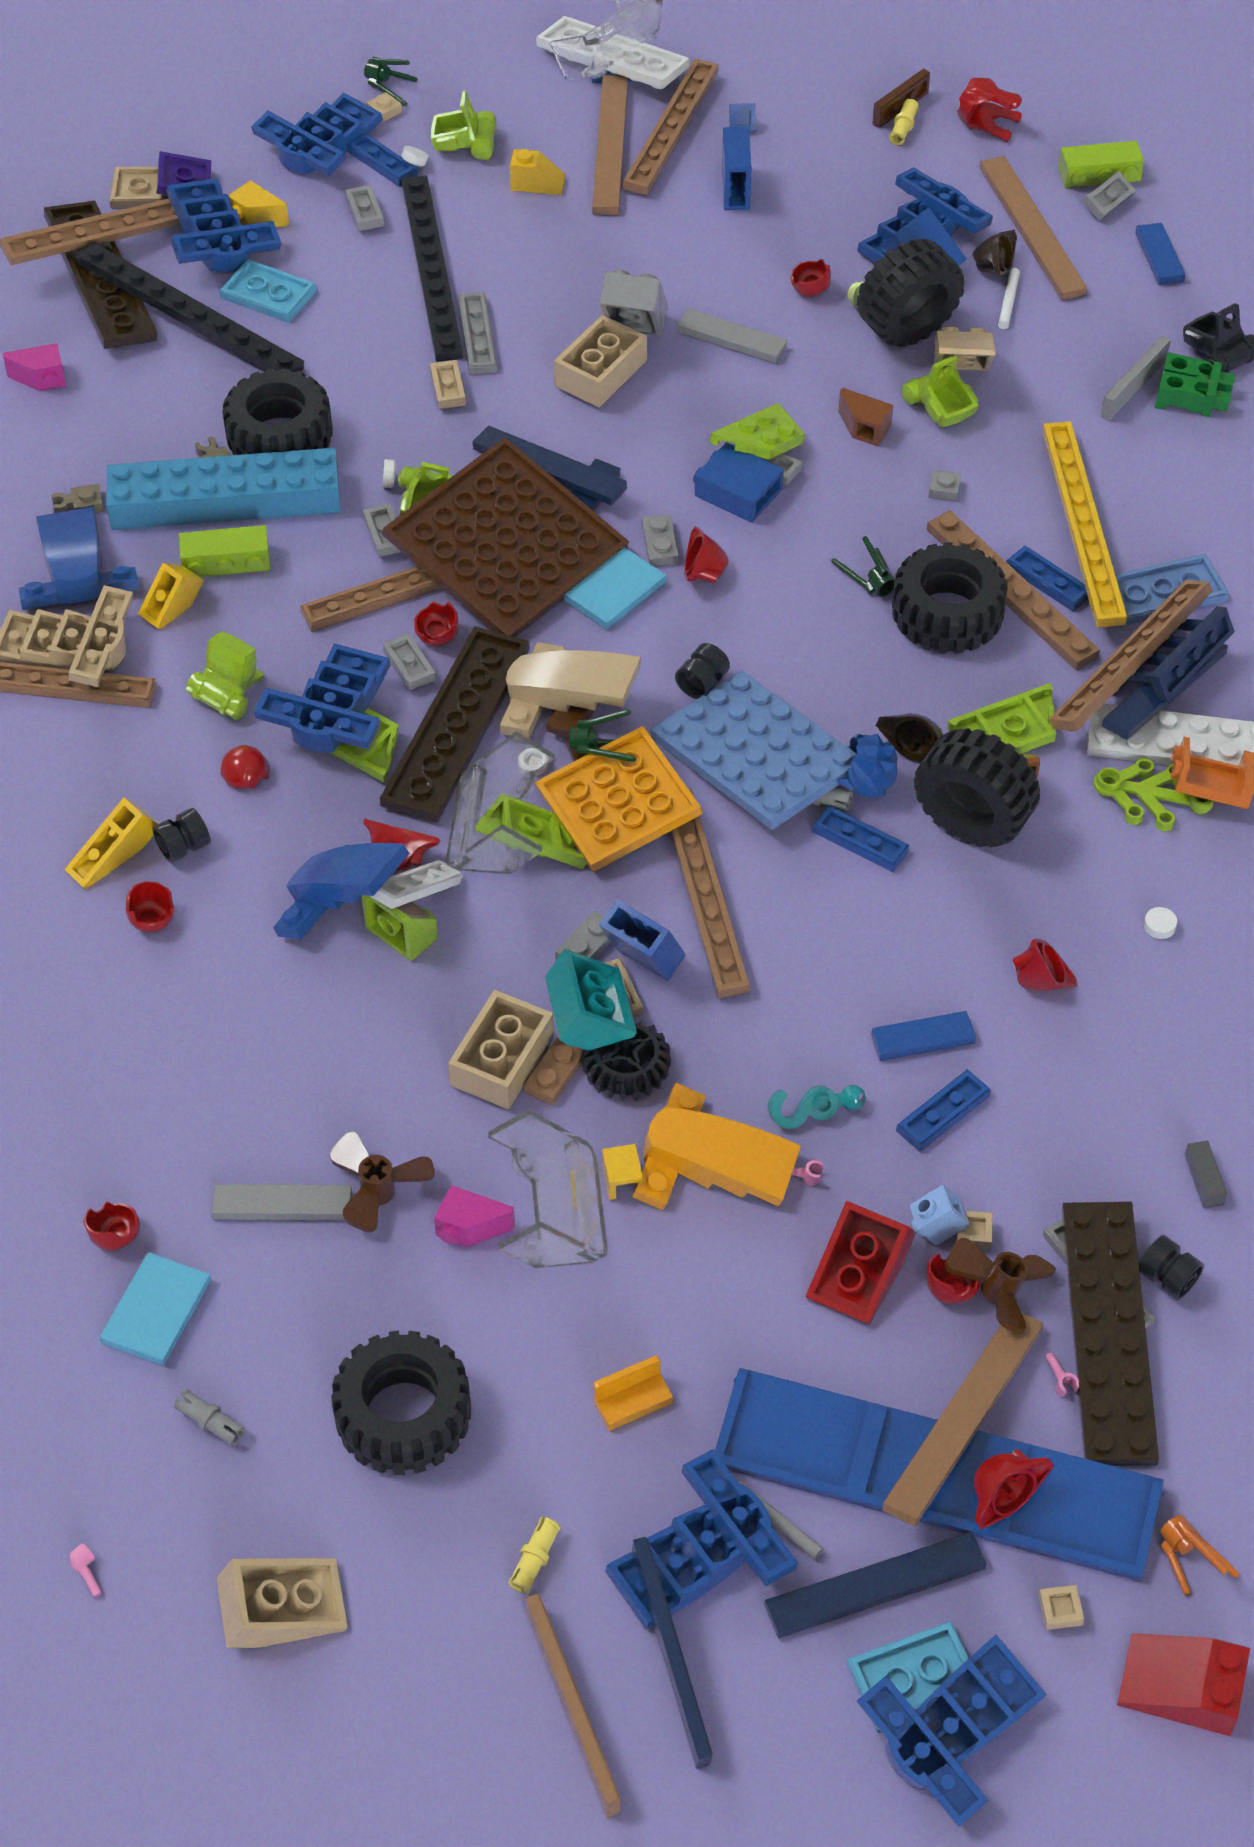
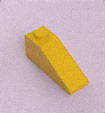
M123 797L64 870L84 889H88L140 852L154 836L152 827L159 823L142 807Z

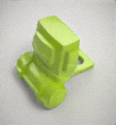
M462 91L460 111L455 110L434 115L431 125L432 144L436 151H456L459 148H471V154L475 158L489 160L494 150V135L497 130L496 116L490 111L476 113L467 91Z
M956 355L935 363L929 374L918 379L913 378L901 386V394L904 401L910 405L923 403L930 417L941 428L957 424L976 413L979 407L978 398L972 391V388L968 384H964L958 370L955 368L958 361Z
M421 462L420 469L415 466L414 468L404 466L398 475V484L400 488L407 491H404L401 497L399 515L451 478L452 474H449L450 468Z
M224 631L215 634L208 641L204 673L195 672L191 675L185 691L193 699L207 704L219 711L223 716L240 720L248 708L249 700L244 696L250 686L264 678V673L256 669V649Z

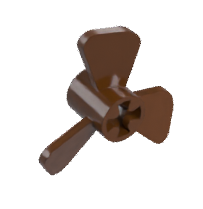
M356 1132L346 1133L330 1152L333 1165L359 1176L360 1190L343 1208L344 1220L349 1225L368 1233L374 1232L377 1229L379 1206L388 1203L395 1194L394 1182L429 1181L435 1176L433 1162L429 1157H418L392 1168L391 1162L386 1157L381 1155L369 1156Z
M968 1238L958 1239L945 1261V1268L948 1273L982 1282L980 1288L983 1296L991 1303L997 1305L996 1318L1004 1328L1017 1334H1022L1026 1329L1025 1320L1014 1297L1020 1286L1025 1281L1051 1277L1056 1271L1054 1265L1037 1255H1027L1022 1258L1012 1252H1002L992 1262Z

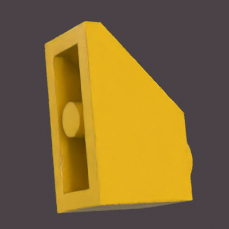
M513 149L510 162L511 191L562 195L566 174L540 151Z
M251 180L228 195L232 209H237L240 223L243 225L270 221L274 222L275 227H286L289 225L287 203Z
M162 563L138 615L156 628L162 629L192 606L204 580L185 566Z

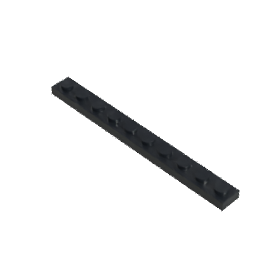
M425 175L401 178L436 362L463 359V351L428 177Z
M93 242L76 254V263L261 369L265 371L266 369L281 371L283 368L290 369L294 373L304 370V360Z

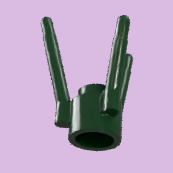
M373 56L372 59L367 61L364 68V76L369 79V85L377 87L384 93L387 92L403 106H407V102L382 85L381 82L387 81L390 76L414 82L418 80L415 76L390 70V67L387 66L409 65V60L381 59Z
M864 536L862 540L876 565L868 573V582L837 559L833 558L831 560L841 571L863 586L869 595L876 592L881 597L890 594L894 590L895 578L890 573L879 548L874 549L867 536Z
M627 709L590 720H578V726L570 728L569 742L571 751H577V754H592L635 762L637 760L635 756L596 748L614 740L598 739L597 730L590 727L631 714V711Z

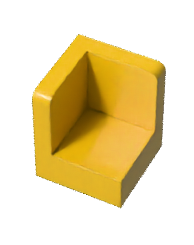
M636 1144L602 1149V1168L609 1200L616 1199V1186L642 1181L641 1166Z

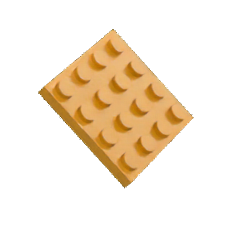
M643 725L599 748L635 756L637 758L635 762L587 754L535 782L537 790L551 811L555 813L573 840L574 845L585 858L592 872L703 814L697 800Z

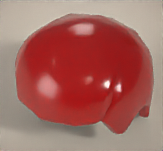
M819 259L817 262L805 261L799 263L791 274L793 288L804 296L813 297L820 295L828 289L831 283L830 265H826L823 259Z
M432 602L427 608L420 610L414 618L415 634L427 645L442 646L451 642L458 633V613L450 602H447L445 605Z
M241 745L229 750L223 757L220 774L227 785L236 789H255L261 779L267 780L269 778L270 765L264 755L257 748L249 745Z
M144 881L134 885L126 897L125 911L130 924L142 932H156L166 928L172 920L174 913L171 891L158 882Z
M105 1202L103 1208L96 1212L89 1208L83 1219L91 1242L103 1250L113 1251L125 1247L136 1238L140 1230V1220L135 1209L125 1203L111 1204L110 1202Z
M940 1254L934 1255L927 1264V1287L937 1300L948 1304L963 1303L972 1299L979 1290L980 1281L948 1273L945 1268L946 1259H941Z

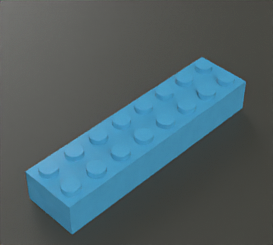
M336 448L107 465V510L111 530L341 513Z

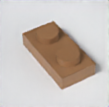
M557 1037L525 1082L524 1093L553 1106L582 1064L583 1049L576 1046H568Z

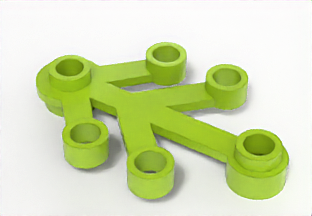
M1140 758L1136 761V764L1121 771L1112 767L1103 768L1095 775L1093 786L1099 794L1112 796L1125 811L1124 819L1130 825L1140 824L1144 816L1143 807L1134 804L1126 793L1136 795L1156 817L1155 826L1160 831H1170L1173 828L1175 815L1171 811L1166 810L1157 799L1188 805L1196 814L1207 813L1214 804L1212 800L1160 787L1167 783L1175 785V779L1171 778L1173 764L1169 765L1166 770L1152 776L1154 763L1148 758ZM1135 777L1145 779L1139 783L1129 781Z

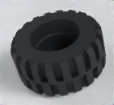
M912 239L909 243L903 242L897 245V248L894 250L890 249L881 260L878 259L873 264L874 268L867 272L864 277L865 282L860 285V295H857V306L862 319L886 344L898 347H906L907 344L914 345L919 340H925L930 337L932 332H937L942 327L941 325L950 319L952 311L957 309L960 303L959 298L963 296L964 275L958 264L939 244L928 239Z
M282 368L281 371L266 369L264 373H259V371L252 373L250 378L246 379L244 377L237 383V387L233 386L228 396L224 399L222 413L227 445L233 455L328 448L331 443L333 427L327 392L311 376L307 378L300 371L294 373L290 369ZM273 418L292 419L290 421L277 424L264 423L265 421Z
M944 542L942 546H937L936 543L928 545L925 550L920 548L912 553V557L908 556L896 572L892 601L893 619L903 635L907 634V638L915 645L920 643L921 647L928 651L935 649L938 650V653L946 654L947 651H954V654L963 653L965 649L975 650L980 647L981 643L984 645L993 639V636L1001 628L1008 590L1005 574L1000 566L997 567V562L990 556L985 557V553L977 548L975 550L970 549L969 545L961 544L956 546L953 545V542ZM937 593H954L967 598L969 601L950 604L940 602L930 596Z
M970 728L952 730L941 736L918 766L914 778L917 800L923 804L922 809L926 815H930L933 818V823L947 830L946 833L950 836L961 838V841L964 843H975L978 847H986L988 845L990 847H998L1013 841L1039 804L1040 787L1039 781L1036 780V773L1033 767L1027 765L1028 760L1024 755H1019L1015 751L1016 748L1010 743L1002 742L1001 738L994 734L991 736L987 735L983 730L976 729L971 731Z
M399 1330L389 1331V1336L380 1338L379 1335L368 1338V1345H357L351 1350L352 1358H344L339 1365L340 1374L334 1376L332 1383L333 1394L331 1398L338 1436L342 1438L343 1446L348 1453H355V1459L365 1466L371 1462L373 1470L385 1473L386 1469H392L394 1475H405V1470L414 1469L416 1474L426 1471L425 1465L433 1463L434 1466H437L444 1462V1454L446 1452L453 1454L460 1446L459 1438H465L469 1429L468 1420L471 1419L469 1381L461 1359L455 1358V1351L448 1345L440 1347L438 1338L427 1335L425 1339L420 1336V1332L411 1330L408 1331V1335H399ZM399 1383L420 1385L436 1397L432 1406L424 1414L404 1422L384 1420L368 1409L372 1399L381 1390Z

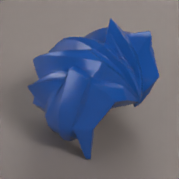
M878 733L871 736L856 734L850 739V746H847L856 753L851 762L852 768H848V778L838 779L837 782L863 798L873 799L885 796L886 790L897 779L898 757L895 747L891 746L890 741L883 743Z

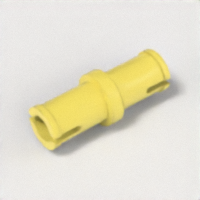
M913 99L905 100L900 113L895 116L894 127L889 135V140L892 144L902 145L905 142L907 133L912 130L915 122L914 117L919 110L917 101Z
M540 1517L528 1544L522 1546L520 1550L522 1557L512 1577L508 1580L509 1586L516 1591L529 1594L541 1566L547 1565L550 1559L548 1552L558 1532L561 1530V1526L556 1521L547 1517Z

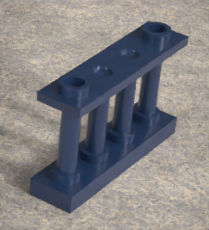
M1216 606L1204 620L1186 619L1113 695H1116L1127 682L1146 683L1153 685L1158 701L1168 702L1235 632L1227 607ZM1178 630L1192 631L1187 637L1173 636ZM1162 647L1176 648L1170 655L1157 653ZM1145 664L1158 666L1153 672L1139 671Z

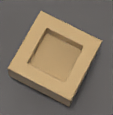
M387 92L366 102V105L381 112L383 117L382 123L402 113V104Z
M965 1211L970 1226L957 1233L956 1241L960 1238H968L979 1249H991L993 1213Z
M1077 1585L1039 1590L1038 1597L1046 1630L1083 1626L1084 1615Z

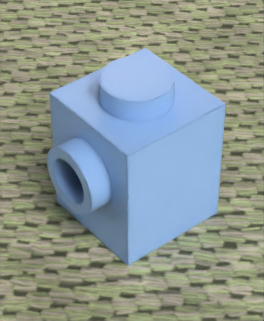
M944 1184L910 1204L914 1218L911 1220L914 1231L917 1232L916 1234L920 1238L926 1237L935 1246L970 1226L962 1200Z

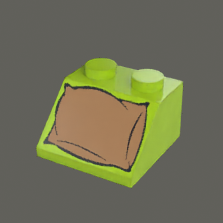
M361 896L365 928L411 962L438 939L435 916L429 910L421 909L413 901L390 909L370 896Z

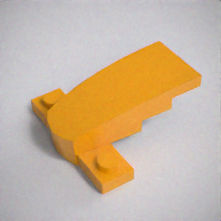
M675 1083L671 1089L666 1106L655 1115L649 1125L643 1146L644 1165L641 1170L642 1181L637 1182L632 1197L663 1211L668 1203L679 1173L707 1189L713 1183L741 1198H744L749 1193L775 1206H779L783 1201L801 1145L747 1124L703 1113L701 1109L706 1095Z

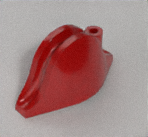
M694 526L690 533L685 559V578L689 582L706 580L714 584L728 566V556L715 540L710 538L700 528Z
M368 819L363 821V824L370 832L371 843L405 844L409 855L395 871L405 870L412 865L420 866L424 852L439 845L441 841L435 836Z
M1033 939L1030 941V946L1025 952L1013 957L1018 983L1025 989L1051 991L1078 986L1075 975L1057 951L1045 940Z
M1016 1449L1011 1454H998L984 1461L974 1477V1488L978 1497L975 1522L979 1528L983 1530L1012 1515L1026 1504L1053 1469L1054 1465L1047 1457L1029 1459L1019 1449Z

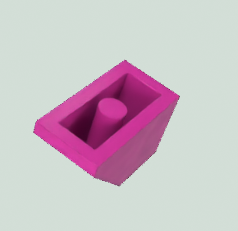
M57 343L2 353L8 378L38 391L66 386Z
M451 1185L434 1217L436 1236L449 1244L458 1243L468 1247L513 1231L515 1227L514 1207Z

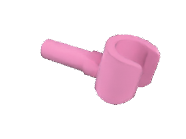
M811 1160L805 1168H793L791 1176L800 1177L806 1185L814 1187L821 1181L822 1176L816 1174L822 1173L824 1165L818 1160Z
M1048 1353L1045 1357L1058 1380L1055 1386L1057 1395L1065 1397L1067 1393L1062 1383L1070 1384L1076 1393L1079 1389L1078 1377L1072 1373H1065L1054 1353Z
M82 1543L70 1553L71 1566L84 1578L93 1597H97L102 1591L91 1570L87 1567L95 1560V1556Z

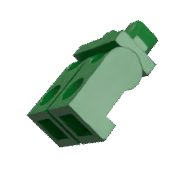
M1167 352L1154 408L1165 410L1166 405L1186 408L1193 413L1202 412V415L1210 417L1212 409L1227 412L1235 374L1221 372L1222 363L1214 361V364H1211L1205 360Z

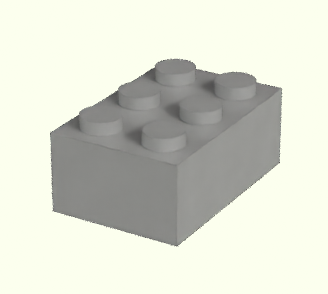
M624 270L606 271L600 298V306L604 316L642 334L662 337L668 303L660 279H657L655 275L647 273L635 276L630 275L629 272Z

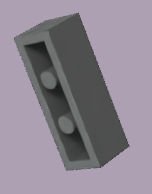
M1209 1141L1188 1143L1185 1158L1203 1208L1224 1205L1227 1192Z

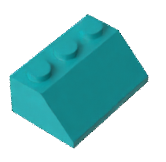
M564 949L545 975L560 1041L568 1046H576L589 1051L633 1038L637 1031L620 969Z

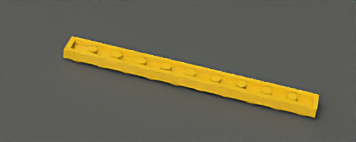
M1072 422L1043 423V436L1096 628L1126 625L1127 614Z

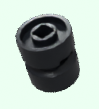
M711 643L700 644L691 654V659L686 660L675 674V680L679 688L694 699H698L703 695L707 696L716 683L730 669V661L727 655Z
M194 808L177 814L174 822L167 819L152 827L155 841L163 856L170 863L186 856L188 849L196 851L211 843L208 829L202 817Z
M1161 1235L1145 1252L1139 1263V1271L1153 1283L1161 1281L1162 1289L1176 1300H1180L1197 1282L1205 1265L1189 1252L1181 1254V1248L1166 1235Z

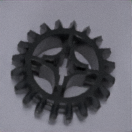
M642 1019L637 1024L635 1023L637 1033L633 1038L589 1051L583 1049V1072L587 1075L589 1084L596 1085L598 1094L607 1090L609 1099L617 1094L620 1095L624 1102L628 1095H632L637 1101L639 1093H644L649 1097L652 1088L660 1089L662 1080H666L668 1077L671 1057L670 1046L665 1042L664 1034L657 1033L655 1025L646 1027V1023ZM611 1049L612 1052L607 1054V1058L601 1061L602 1056ZM652 1058L651 1062L642 1069L641 1066L645 1064V1060Z

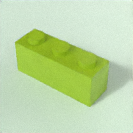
M1137 140L1061 147L1058 170L1065 188L1101 185L1118 171L1128 182L1141 181L1144 158Z
M266 525L179 533L181 566H185L199 577L271 570Z

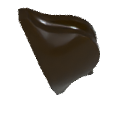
M1015 230L997 233L984 240L975 248L972 255L979 271L996 275L1010 272L1017 242Z
M908 713L880 716L875 725L901 755L916 761H923L936 741L945 735L934 721L920 714Z

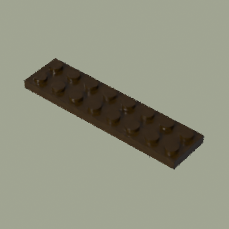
M95 200L44 207V218L49 227L101 215ZM115 241L99 244L122 258ZM84 248L61 253L104 349L157 341V331L142 300L76 263V254Z
M477 626L473 627L380 796V806L438 823L508 691L506 683L507 672L514 661L521 655L528 654L530 650L529 641Z
M1132 1201L1063 1203L1062 1218L1076 1374L1079 1379L1078 1396L1084 1458L1111 1466L1158 1465L1159 1453Z

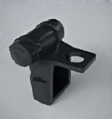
M1237 303L1217 313L1211 311L1183 327L1184 342L1201 353H1205L1208 356L1205 361L1214 364V361L1222 363L1221 372L1229 373L1231 370L1244 363H1250L1254 359V335H1244L1240 325V309ZM1232 313L1233 318L1231 319L1226 316Z

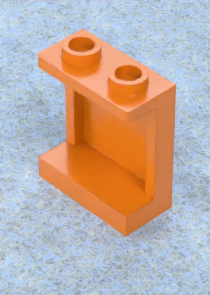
M1184 736L1181 745H1175L1171 757V763H1173L1171 778L1175 779L1176 792L1244 809L1249 808L1254 794L1253 752L1244 750L1239 766L1190 754L1189 737Z

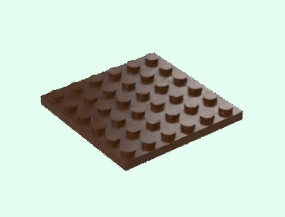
M506 437L386 525L382 531V536L492 631L512 637L519 635L562 601L568 591L624 547L628 548L629 541Z

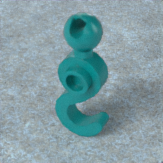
M817 1085L811 1087L799 1101L795 1113L791 1116H783L781 1106L788 1095L782 1089H778L771 1095L768 1101V1113L777 1125L793 1129L802 1125L808 1115L817 1120H827L836 1113L840 1106L849 1111H856L865 1104L866 1095L864 1090L858 1085L846 1086L841 1093L837 1094L826 1086ZM863 1094L862 1099L858 1100L859 1096Z

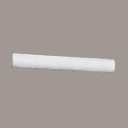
M1017 268L1010 269L998 327L1004 330L1009 327L1019 281L1020 270Z

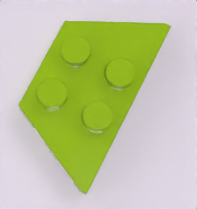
M776 403L711 432L709 443L717 446L721 441L736 444L735 451L750 453L770 460L802 445L805 433L785 409Z
M1051 683L952 718L948 720L947 729L949 731L962 728H970L971 731L976 729L983 730L987 735L991 736L994 734L1000 737L1002 742L1010 743L1016 748L1015 751L1018 754L1054 742L1056 737V729L1052 728L1049 720L1054 714V704L1052 703L1053 687Z
M367 708L364 714L379 718L381 724L370 749L342 742L334 752L329 753L385 783L399 735V724Z
M502 793L475 826V831L503 840L511 846H519L533 851L538 856H547L582 870L587 864L583 855L577 853L573 848V840L554 812Z

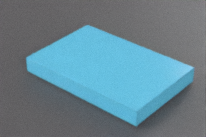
M247 259L219 292L222 299L290 323L317 292V285L311 281Z
M624 547L568 591L564 596V601L608 630L665 584L667 575Z
M148 1252L99 1337L101 1343L165 1366L211 1282V1275Z
M950 1621L847 1659V1666L861 1696L887 1675L914 1710H916L968 1659V1656ZM874 1724L876 1731L879 1732L880 1730Z

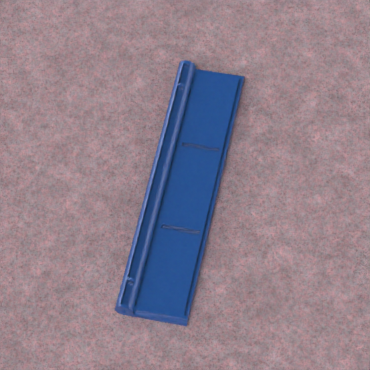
M739 1368L737 1376L733 1379L734 1387L715 1452L730 1471L882 1511L884 1501L938 1420ZM978 1430L919 1522L963 1534L972 1531L974 1537L1125 1578L1142 1580L1160 1497L1164 1495L1162 1490L1164 1479ZM1016 1449H1019L1029 1459L1042 1457L1050 1459L1054 1465L1053 1469L1028 1502L1012 1515L981 1530L975 1522L978 1497L974 1488L975 1473L980 1465L992 1456L1003 1453L1011 1454Z

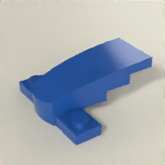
M343 92L332 105L324 102L313 115L306 112L296 125L267 110L251 128L254 135L276 146L279 160L287 169L300 174H308L319 170L330 176L346 160L344 153L347 152V144L365 133L369 134L383 121L381 112Z
M913 167L897 175L895 185L917 199L899 206L897 216L878 224L877 234L859 242L857 252L873 262H876L878 259L881 260L887 252L882 243L928 207L950 236L960 226L975 234L991 225L993 215L968 201L967 197L956 188L937 182Z
M218 178L168 185L167 195L185 234L172 235L171 244L179 264L203 261L210 271L231 272L238 270L251 253L280 249L282 243L273 221L241 226L237 209H232L228 194H223Z
M93 506L36 516L42 548L52 582H30L24 587H19L22 610L59 603L72 604L99 598L104 585L126 591L139 589L135 567L119 566L112 571L102 573L99 535Z
M334 643L326 661L321 660L314 678L308 679L302 697L265 687L254 710L255 718L291 728L293 741L300 747L310 751L334 752L342 742L369 750L381 724L379 718L364 713L391 666L390 658Z
M365 843L344 845L312 856L299 868L286 885L295 902L273 926L277 936L302 939L328 908L338 910L344 902L356 903L362 895L374 896L409 855L405 844Z
M714 1449L683 1465L681 1473L705 1505L673 1518L670 1527L647 1537L671 1615L711 1590L746 1561L765 1587L796 1570L798 1562L773 1530L769 1513L763 1502L753 1491L738 1483ZM630 1552L607 1564L605 1572L647 1630L654 1625L633 1554Z
M996 1634L952 1673L916 1710H914L887 1675L856 1702L888 1740L885 1744L887 1759L895 1773L911 1786L918 1789L926 1787L959 1827L989 1801L959 1764L1006 1730L1047 1696V1694Z

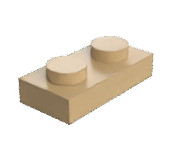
M457 360L430 363V372L438 409L466 406V397Z

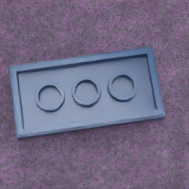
M1206 553L1115 574L1127 614L1126 625L1145 621L1185 580L1207 581L1210 583L1213 592L1197 608L1226 602L1229 598L1227 589Z

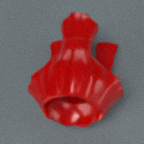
M972 78L959 97L960 107L957 113L966 126H969L970 130L977 128L1006 142L1010 140L1012 132L997 126L993 119L1002 117L1016 123L1020 122L1022 113L1011 110L1017 109L1021 105L1022 97L1019 94L998 88L990 78Z

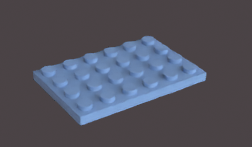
M740 671L712 689L707 696H701L650 729L653 740L771 830L839 786L838 779L848 778V768H852L851 762L856 754L743 671Z

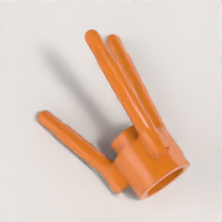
M1183 1515L1173 1517L1161 1528L1160 1534L1165 1541L1161 1543L1160 1547L1168 1556L1184 1595L1188 1596L1191 1592L1176 1557V1551H1179L1181 1555H1185L1196 1547L1222 1574H1227L1228 1572L1234 1578L1239 1577V1572L1200 1536Z

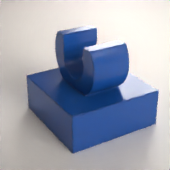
M729 104L730 127H749V131H756V104Z

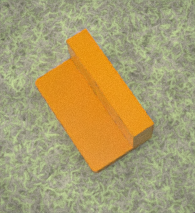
M657 1355L593 1383V1403L608 1431L673 1404V1395L661 1375V1361Z

